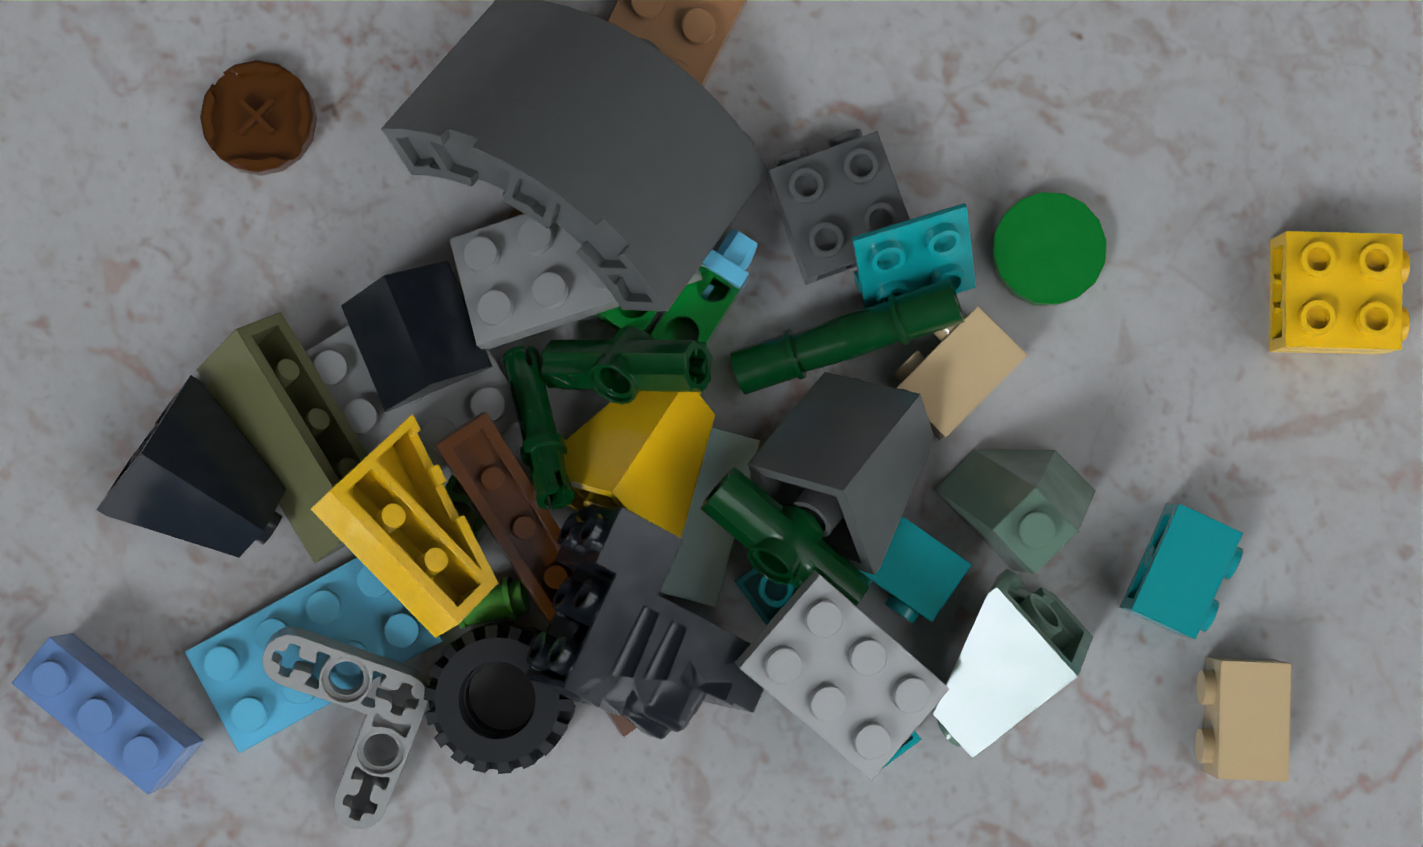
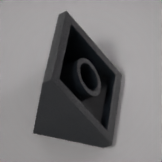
M447 260L384 275L341 305L385 412H389L493 367L487 351L479 348L476 344L466 301Z

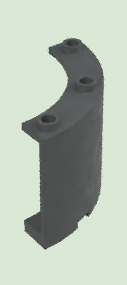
M495 0L381 128L411 175L444 178L471 187L479 179L504 190V202L525 213L545 228H549L553 222L557 223L581 244L576 254L600 278L622 310L668 311L768 172L767 167L755 149L751 137L741 129L725 108L695 78L661 53L655 44L647 39L638 38L628 31L592 14L543 0Z

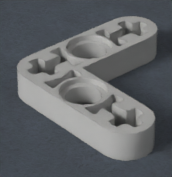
M287 627L278 630L267 642L262 659L264 671L271 680L291 689L365 714L337 785L334 809L339 820L350 828L364 829L371 827L380 821L387 809L427 708L428 700H424V690L428 686L427 680L420 671L409 665L297 627ZM290 643L300 647L299 657L313 663L317 661L318 652L328 655L322 663L320 677L317 680L310 677L314 665L303 661H296L292 669L286 668L281 665L282 655L274 651H285ZM344 661L353 662L363 671L364 679L356 688L349 690L341 689L330 678L332 667ZM374 671L383 673L380 681V686L398 690L401 683L412 685L411 695L417 698V700L407 699L402 707L392 704L393 694L378 687L375 699L366 697L371 689ZM375 734H388L395 739L398 744V751L393 757L382 761L375 760L368 755L364 744L368 738ZM366 772L371 776H375L370 791V801L373 803H365L362 810L354 809L352 807V797L349 795H357Z

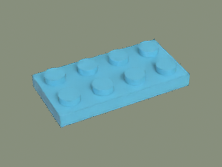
M356 557L187 650L185 653L238 753H241L332 703L280 685L271 680L266 674L262 663L263 653L270 637L278 630L287 627L302 628L400 663L407 662L445 641L442 634L435 638ZM290 643L285 651H274L282 655L281 665L286 668L292 669L296 661H303L314 665L310 677L317 680L320 677L322 663L328 655L318 652L317 661L313 663L299 657L300 647ZM340 662L333 666L330 671L332 682L341 689L349 690L356 688L364 679L363 671L353 662ZM374 671L373 680L383 675V673Z

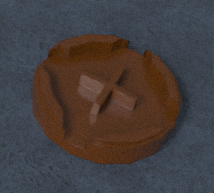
M260 60L235 64L223 72L225 75L219 78L215 85L212 83L204 95L200 114L204 138L211 149L222 161L239 172L260 176L284 171L299 161L313 142L317 124L313 97L302 81L281 65Z

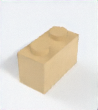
M979 306L967 316L963 314L964 323L934 332V335L941 342L926 357L917 350L894 373L901 381L896 387L897 389H906L921 394L932 432L939 440L946 438L1027 356Z
M1206 657V670H1200L1197 677L1198 702L1200 705H1205L1204 728H1198L1195 738L1196 758L1198 763H1203V772L1217 779L1289 782L1291 663L1275 659Z

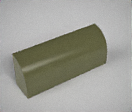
M281 312L239 327L199 366L197 371L216 402L286 489L279 502V506L314 563H317L346 545L314 514L311 508L368 456V453Z

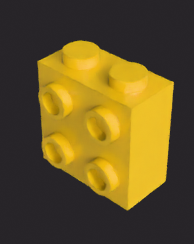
M1286 231L1270 239L1269 352L1383 355L1402 350V341L1407 338L1410 326L1408 309L1402 307V284L1406 283L1410 271L1409 254L1407 250H1403V234Z

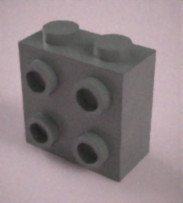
M861 129L844 132L828 141L830 148L809 155L807 148L791 151L775 159L777 167L768 170L767 181L805 285L857 267L852 237L910 220L878 131L864 136Z

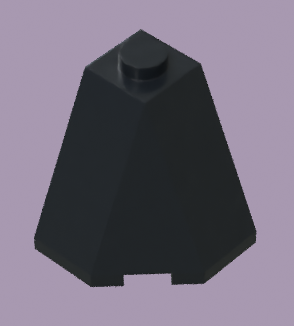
M190 375L156 420L154 427L137 451L133 453L98 506L97 511L120 521L240 558L255 540L264 545L274 533L282 519V515L275 510L286 489L201 381Z

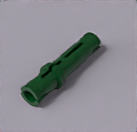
M524 345L516 346L505 352L502 362L506 370L523 439V446L519 448L521 460L530 469L538 507L547 509L549 506L547 496H549L552 510L559 509L570 504L575 496L564 462V454H567L568 451L564 437L557 433L547 389L541 375L537 349L533 346H528L527 354L529 359L526 360Z

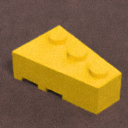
M412 414L321 498L311 510L436 638L458 625L498 584V581L465 516L459 517L443 485L447 480L439 464L433 465L418 436L421 429Z

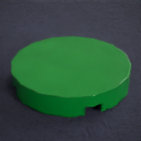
M1041 192L1021 199L1001 217L992 235L993 266L998 280L1013 296L1031 305L1057 306L1076 300L1096 283L1105 265L1107 241L1100 220L1085 203L1065 193Z

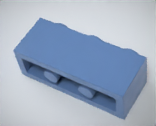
M73 633L49 637L12 682L15 687L148 795L168 786L204 742L194 731Z

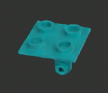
M965 203L852 237L858 269L853 271V276L858 292H862L864 308L888 302V295L894 294L898 296L948 278L951 279L956 293L976 288L968 212Z

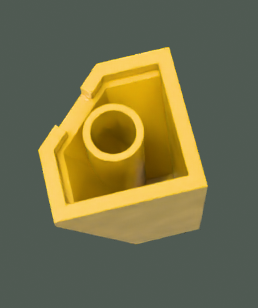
M639 391L635 399L628 404L610 402L565 440L568 451L567 454H564V462L575 495L573 501L567 506L577 512L579 507H623L682 538L715 418L714 412L700 396L702 392Z

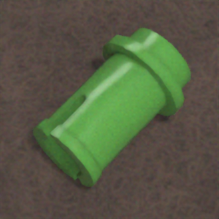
M510 576L502 578V584L496 585L458 624L461 629L468 628L470 625L507 617L512 622L519 621L520 615L530 611L526 587L521 580L513 581Z

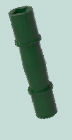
M948 278L898 296L891 294L887 296L888 302L838 315L796 333L788 329L783 331L782 335L731 351V364L741 391L744 395L795 378L801 380L806 378V372L852 360L898 341H901L903 345L910 344V340L964 323L963 312L951 279Z

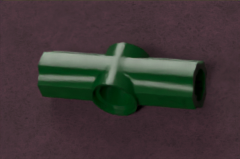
M635 327L621 328L612 340H550L542 351L543 367L541 375L548 388L595 390L604 399L617 404L630 403L635 399L639 391L704 392L712 379L710 371L713 357L706 342H695L694 340H655L647 332Z
M735 466L724 475L704 499L700 509L749 549L747 553L748 560L768 580L783 585L791 584L798 590L811 573L816 571L855 606L860 603L870 588L868 586L870 579L822 540L823 529L811 514L794 505L786 504L781 506Z

